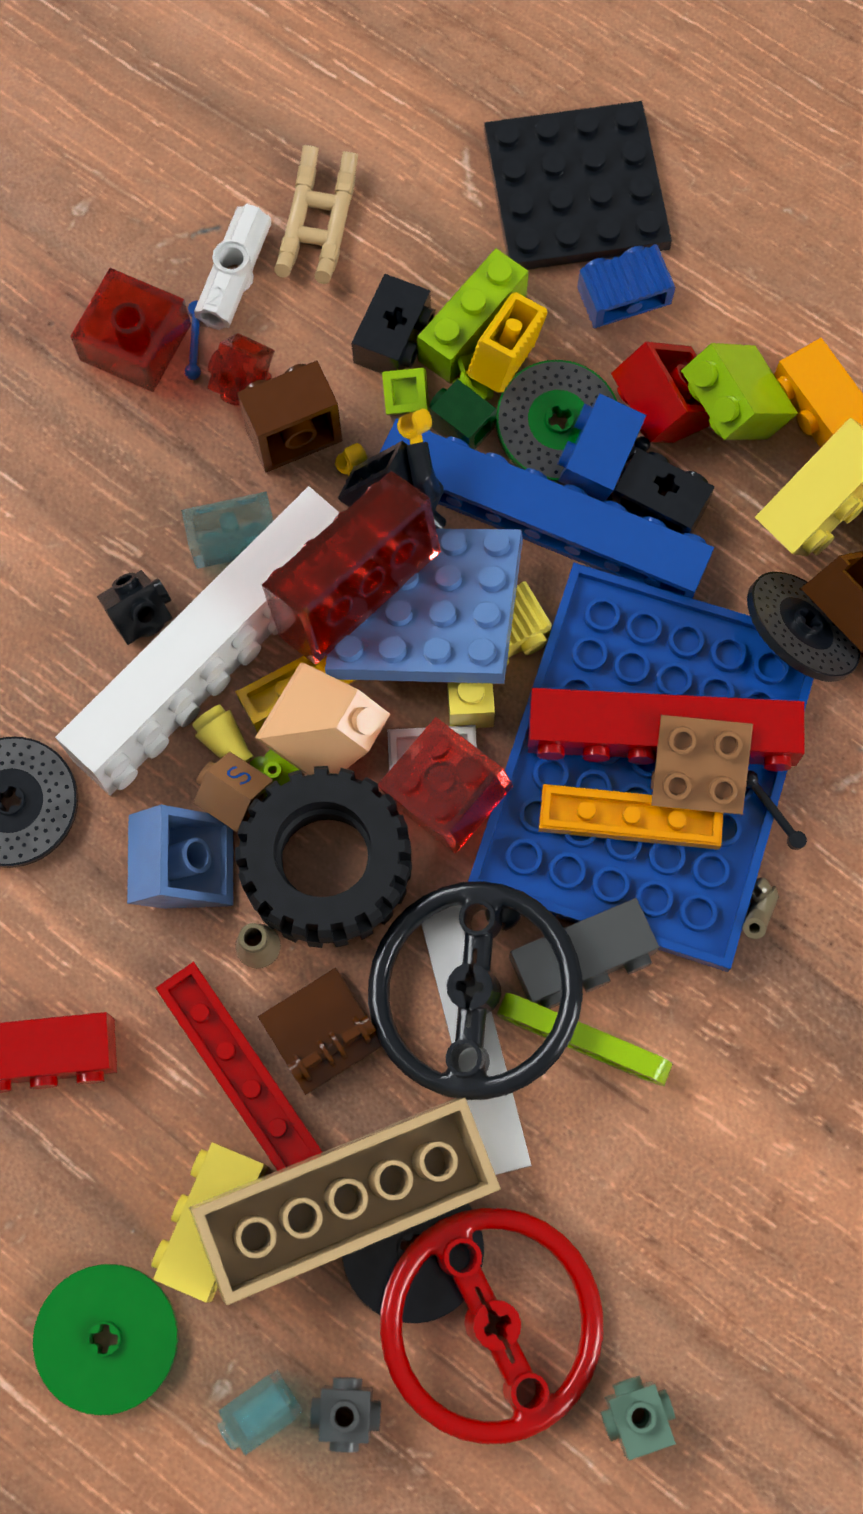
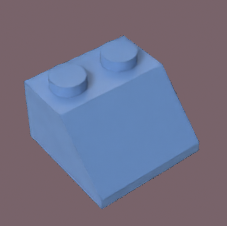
M158 805L128 815L127 904L163 909L232 906L233 829L209 813L167 805Z

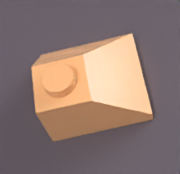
M300 663L255 738L297 769H301V772L306 775L315 774L314 767L328 766L329 773L339 774L341 768L347 769L369 752L390 713L359 689L305 663Z

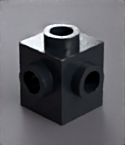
M142 570L137 573L131 572L120 576L113 582L110 589L97 596L116 630L127 645L141 637H149L158 633L164 627V623L172 619L165 605L172 600L158 578L151 582Z

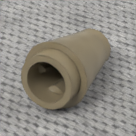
M256 923L245 925L241 929L235 944L239 960L244 965L255 969L271 965L277 959L281 949L280 938L276 931L268 925ZM256 935H262V940L258 945H247L249 939H254Z

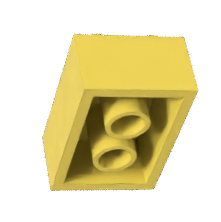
M850 417L755 516L792 554L808 556L813 552L817 556L834 540L835 536L831 532L843 520L848 524L862 512L863 425Z

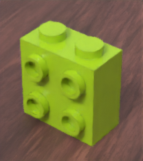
M711 343L681 370L689 383V392L703 405L708 413L711 428L724 440L769 439L798 414L755 345Z

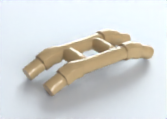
M303 145L295 184L296 189L285 236L282 239L274 271L279 277H288L298 256L299 243L322 246L315 272V279L321 284H327L330 282L339 258V249L346 217L354 191L358 154L342 152L340 171L338 172L334 195L313 191L319 148ZM308 207L331 211L327 230L303 226Z

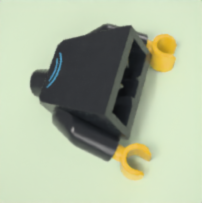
M420 409L413 413H407L398 420L397 429L404 438L409 439L410 445H407L402 440L367 459L365 449L359 443L346 447L342 453L338 454L335 459V466L342 474H348L338 499L357 512L361 518L370 521L379 528H391L402 531L411 530L415 527L444 529L447 521L435 510L444 489L434 472L428 442H423L422 434L429 431L432 426L430 413L426 409Z

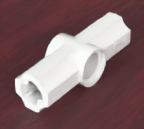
M245 204L242 207L237 206L223 242L218 244L213 251L212 259L214 264L194 310L195 317L204 322L208 327L218 330L229 328L243 292L249 289L253 283V268L271 226L270 216L265 214L259 207ZM231 265H240L235 269H227Z

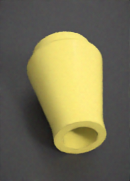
M221 704L212 707L193 722L192 726L197 731L195 737L220 759L229 751L245 762H249L254 757L245 743L231 710L225 711Z

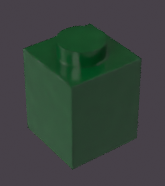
M458 379L448 389H440L430 402L431 428L442 437H456L463 440L474 450L496 426V408Z

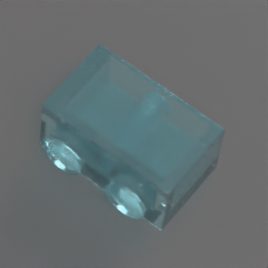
M267 491L181 510L189 550L196 569L233 561L273 522Z
M276 1370L221 1408L218 1413L223 1421L218 1423L217 1426L228 1446L233 1451L240 1447L246 1456L296 1420L304 1411L278 1370Z

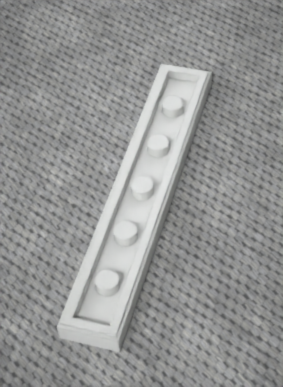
M461 905L452 906L440 911L421 924L451 1043L455 1042L458 1007L451 1002L447 994V981L452 971L462 965L465 931L459 923ZM476 981L473 987L466 988V994L473 997L475 992H482L483 985ZM492 1012L486 1014L483 1045L490 1059L489 1068L486 1072L488 1076L499 1075L507 1071ZM467 1048L460 1054L458 1064L462 1072H468L475 1067L478 1060L476 1050L474 1048ZM513 1093L487 1100H467L495 1175L531 1166Z

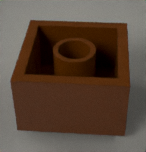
M318 360L307 365H294L286 370L284 374L270 380L252 382L245 390L237 393L246 432L265 473L343 441L338 402Z

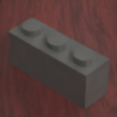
M637 898L564 928L577 952L582 972V984L586 992L593 991L611 982L608 974L625 968L627 974H632L652 964L650 956L656 954L660 948ZM542 937L510 951L509 959L527 1000L536 1004L541 1003L543 1007L548 1009L560 1005L561 976L557 959L547 939Z

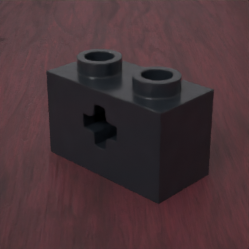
M384 273L351 343L353 363L381 374L386 371L404 370L405 366L411 368L418 354L417 336L435 316V309L431 308V290Z
M638 448L614 489L612 501L621 504L627 512L641 518H656L662 521L667 528L678 533H693L710 502L715 486L709 484L706 478L697 472H685L671 465L668 459L659 453L646 452ZM663 490L667 491L665 496L660 495Z

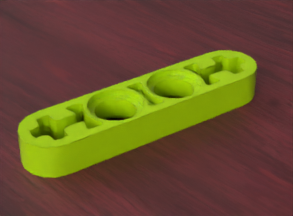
M505 993L496 1015L513 1025L546 1038L553 1027L558 1012L517 995ZM579 1021L572 1039L567 1045V1048L660 1086H665L673 1065L672 1062L657 1054Z

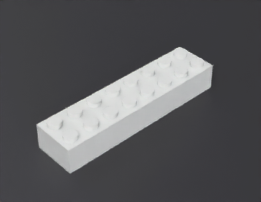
M308 486L55 737L72 761L110 796L117 789L123 790L129 786L138 774L136 769L148 757L151 759L157 757L168 745V737L179 726L186 727L199 714V706L210 695L217 696L229 684L231 680L230 675L241 664L244 666L248 665L256 658L261 650L260 644L271 633L274 635L279 634L290 622L292 617L290 614L301 603L304 605L310 603L321 590V583L331 573L336 575L344 569L345 560L350 555L347 549L351 544L347 518Z

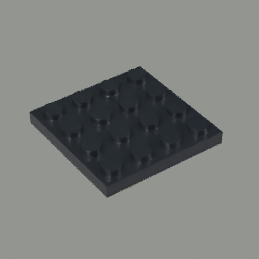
M642 101L484 122V135L506 254L519 265L530 270L587 262L597 258L608 259L620 257L628 249L635 246L650 248L654 244L658 245L660 251L670 250L672 239Z

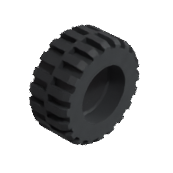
M328 766L314 767L315 774L303 776L300 769L289 773L290 781L281 786L277 781H274L265 788L267 796L262 801L255 798L248 808L250 818L248 822L241 821L237 834L240 839V846L235 848V860L239 867L238 876L254 910L258 912L262 920L270 928L280 931L284 938L295 943L298 940L305 941L309 947L322 948L323 943H334L335 947L349 945L348 940L360 936L361 940L374 934L373 928L379 923L385 925L393 917L395 906L402 903L407 893L406 886L411 878L412 870L411 842L409 840L408 827L404 816L400 815L397 811L396 802L388 793L382 794L379 791L378 784L370 778L366 777L361 781L356 779L354 771L341 768L339 774L329 773ZM335 820L354 827L363 837L368 850L365 872L354 886L340 894L327 897L304 894L289 882L284 873L282 863L283 850L289 839L302 827L316 821Z

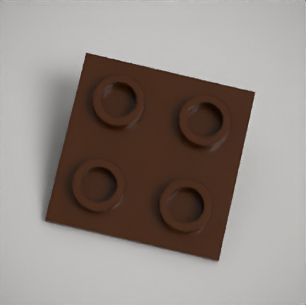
M336 967L257 1016L305 1095L382 1047L374 1026L367 1015L364 1014Z

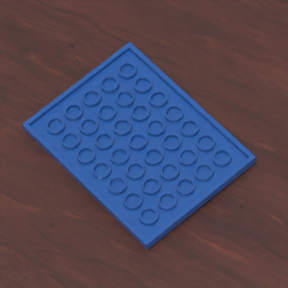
M573 563L532 688L804 701L805 711L814 678L797 671L776 655L762 639L749 615ZM530 692L468 882L485 881L503 884L520 890L540 902L555 917L573 923H578L637 898L660 947L658 950L729 972L774 820L773 816L753 790L746 787L743 815L723 813L722 844L719 850L539 832L543 784L652 795L651 778L652 772L655 771L656 759L651 764H633L628 762V758L610 757L605 762H590L584 760L583 755H565L562 759L546 760L539 758L537 753H528ZM749 764L748 770L757 773L758 783L777 807L788 770L769 771L764 769V765Z

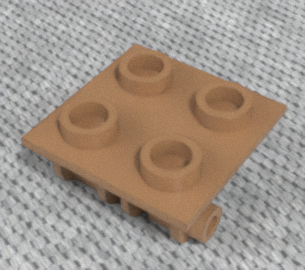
M661 715L656 765L651 778V789H653L651 806L743 815L753 724Z

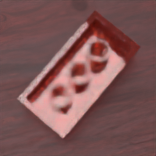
M390 471L379 482L372 484L365 494L352 506L340 512L333 522L319 535L307 541L301 550L286 564L275 569L261 586L279 637L317 665L343 638L350 635L401 589L412 576L440 553V547L430 498Z

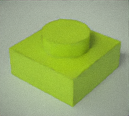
M425 368L382 372L386 415L413 413L420 409L430 411Z

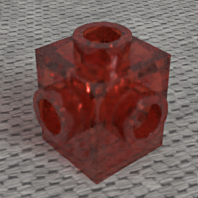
M239 333L220 342L219 348L213 353L208 364V372L211 373L207 389L220 394V398L229 404L240 405L238 392L245 390L249 384L257 380L267 381L272 379V374L268 371L275 350Z

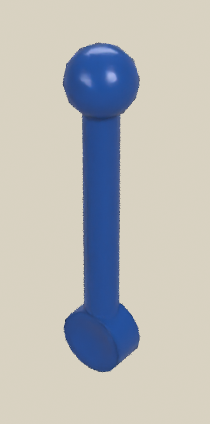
M193 301L188 305L189 315L192 317L189 364L185 367L184 372L185 376L190 380H196L201 374V369L197 365L200 320L194 314L198 301Z

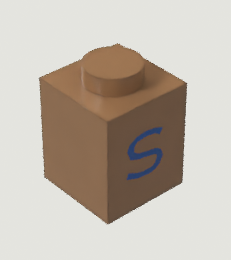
M229 751L216 763L210 761L203 767L196 780L200 787L193 803L238 832L241 821L248 822L250 818L248 808L255 798L262 801L267 796L265 788L272 784L273 780Z

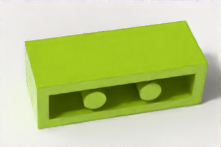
M495 248L417 336L418 361L451 384L461 372L458 366V359L464 355L467 356L474 353L477 341L511 293L517 292L527 297L529 271Z

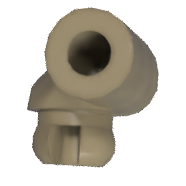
M766 878L756 879L751 897L754 901L749 907L743 925L745 935L752 939H759L765 935L779 898L776 886L771 887Z

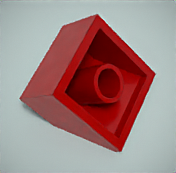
M646 341L611 372L618 385L617 391L620 398L630 408L646 415L640 432L650 442L674 443L710 426L708 413L703 405L689 392V383L681 371L697 356L692 346Z

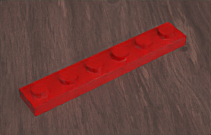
M194 961L155 987L277 1171L323 1152Z

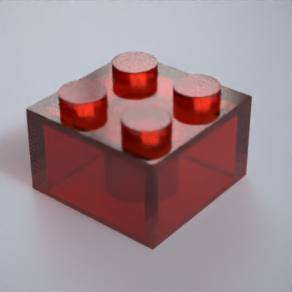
M109 268L70 337L80 361L154 392L190 328L191 321L185 299Z
M435 717L378 783V787L383 794L388 793L401 812L456 854L510 791L513 784L502 766Z

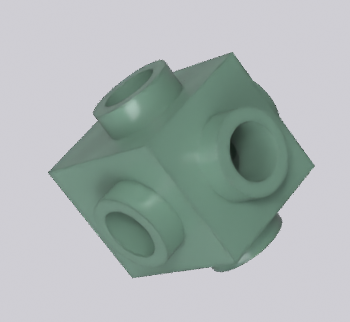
M640 1376L612 1385L615 1393L605 1397L608 1409L600 1413L610 1442L619 1439L623 1454L629 1461L676 1444L668 1422L676 1419L666 1389L657 1391L656 1385L653 1382L642 1383ZM643 1407V1419L633 1423L631 1419L633 1411Z

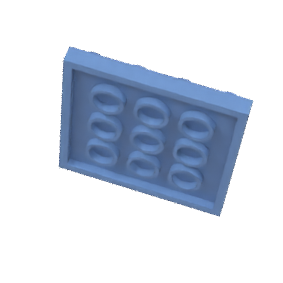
M351 528V544L347 549L350 555L345 560L326 659V674L341 680L504 684L523 544L521 529L413 528L402 531L391 528Z

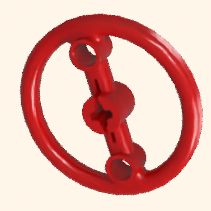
M478 1208L459 1212L440 1220L422 1232L405 1250L395 1265L385 1288L380 1311V1338L384 1359L394 1384L404 1400L420 1417L438 1430L460 1440L479 1444H506L527 1439L547 1430L562 1419L580 1400L592 1380L600 1358L603 1341V1310L599 1290L589 1266L578 1249L564 1234L547 1222L524 1212L506 1208ZM500 1229L526 1236L546 1248L561 1263L571 1279L580 1308L581 1335L578 1351L571 1370L554 1393L549 1392L548 1385L543 1377L533 1373L517 1341L521 1332L519 1313L509 1303L496 1299L481 1268V1250L472 1240V1234L475 1231ZM462 1243L469 1250L470 1260L463 1270L456 1271L450 1265L449 1253L456 1244ZM431 1255L437 1256L441 1269L448 1275L453 1276L468 1307L464 1323L467 1335L472 1342L489 1349L504 1380L503 1394L505 1400L513 1409V1415L509 1419L478 1420L464 1417L447 1409L424 1389L411 1368L405 1352L402 1335L403 1310L413 1278ZM489 1313L501 1317V1321L496 1324L498 1332L496 1335L484 1331V1327L489 1324L487 1316ZM531 1378L536 1387L535 1395L529 1403L522 1405L517 1401L516 1389L522 1380Z

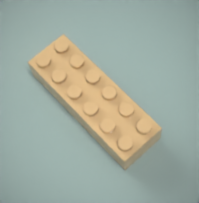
M464 1097L455 1098L190 1206L189 1209L224 1303L229 1305L496 1192L501 1188L467 1100Z

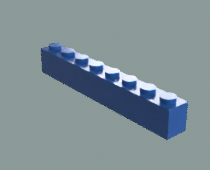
M396 418L380 452L402 440L407 445H410L409 439L404 438L397 429L398 418ZM430 430L422 434L423 442H428L434 472L444 489L438 503L439 505L497 529H521L524 540L597 570L694 598L714 550V547L708 545L700 536L692 533H678L667 528L662 521L656 518H641L627 512L617 502L609 500L602 502L587 496V493L577 486L570 484L563 486L550 481L538 470L531 468L523 470L513 466L504 457L496 453H481L470 448L466 442L459 438H445L432 433Z

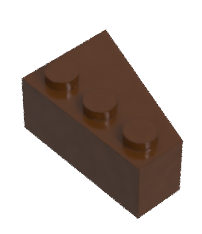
M863 551L839 555L801 589L863 653Z

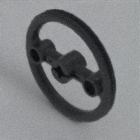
M485 881L461 882L444 886L422 896L408 906L392 922L381 939L372 960L368 980V1005L372 1025L376 1030L379 1043L390 1060L407 1077L422 1087L448 1097H465L466 1100H487L505 1096L528 1086L545 1074L560 1058L572 1039L579 1020L583 999L582 972L578 955L570 936L558 919L540 902L526 893L503 884ZM461 905L459 923L465 931L462 965L452 971L447 981V994L451 1002L458 1007L455 1042L450 1045L446 1052L445 1058L448 1068L446 1072L442 1073L422 1062L407 1047L400 1036L393 1020L390 1006V981L393 966L401 948L420 924L440 911L452 906ZM503 908H508L529 919L542 932L551 945L561 976V999L558 1014L550 1033L531 1057L517 1067L502 1074L488 1076L486 1072L489 1068L490 1059L489 1054L483 1047L486 1014L495 1009L502 994L501 985L497 977L490 973L493 938L499 934L502 927L500 912ZM480 910H488L490 912L489 924L482 930L474 931L471 927L472 917ZM477 981L483 985L482 992H475L473 997L466 994V988L473 987ZM474 1048L477 1052V1063L472 1070L462 1072L458 1064L459 1056L465 1049Z

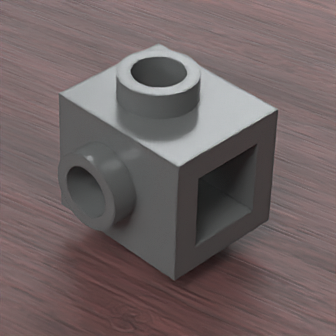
M333 1377V1386L325 1385L321 1389V1398L312 1397L310 1428L319 1429L318 1442H330L329 1451L359 1452V1443L368 1444L371 1439V1431H380L381 1400H372L373 1387H362V1378ZM340 1407H349L354 1413V1421L348 1426H342L336 1421L335 1414Z

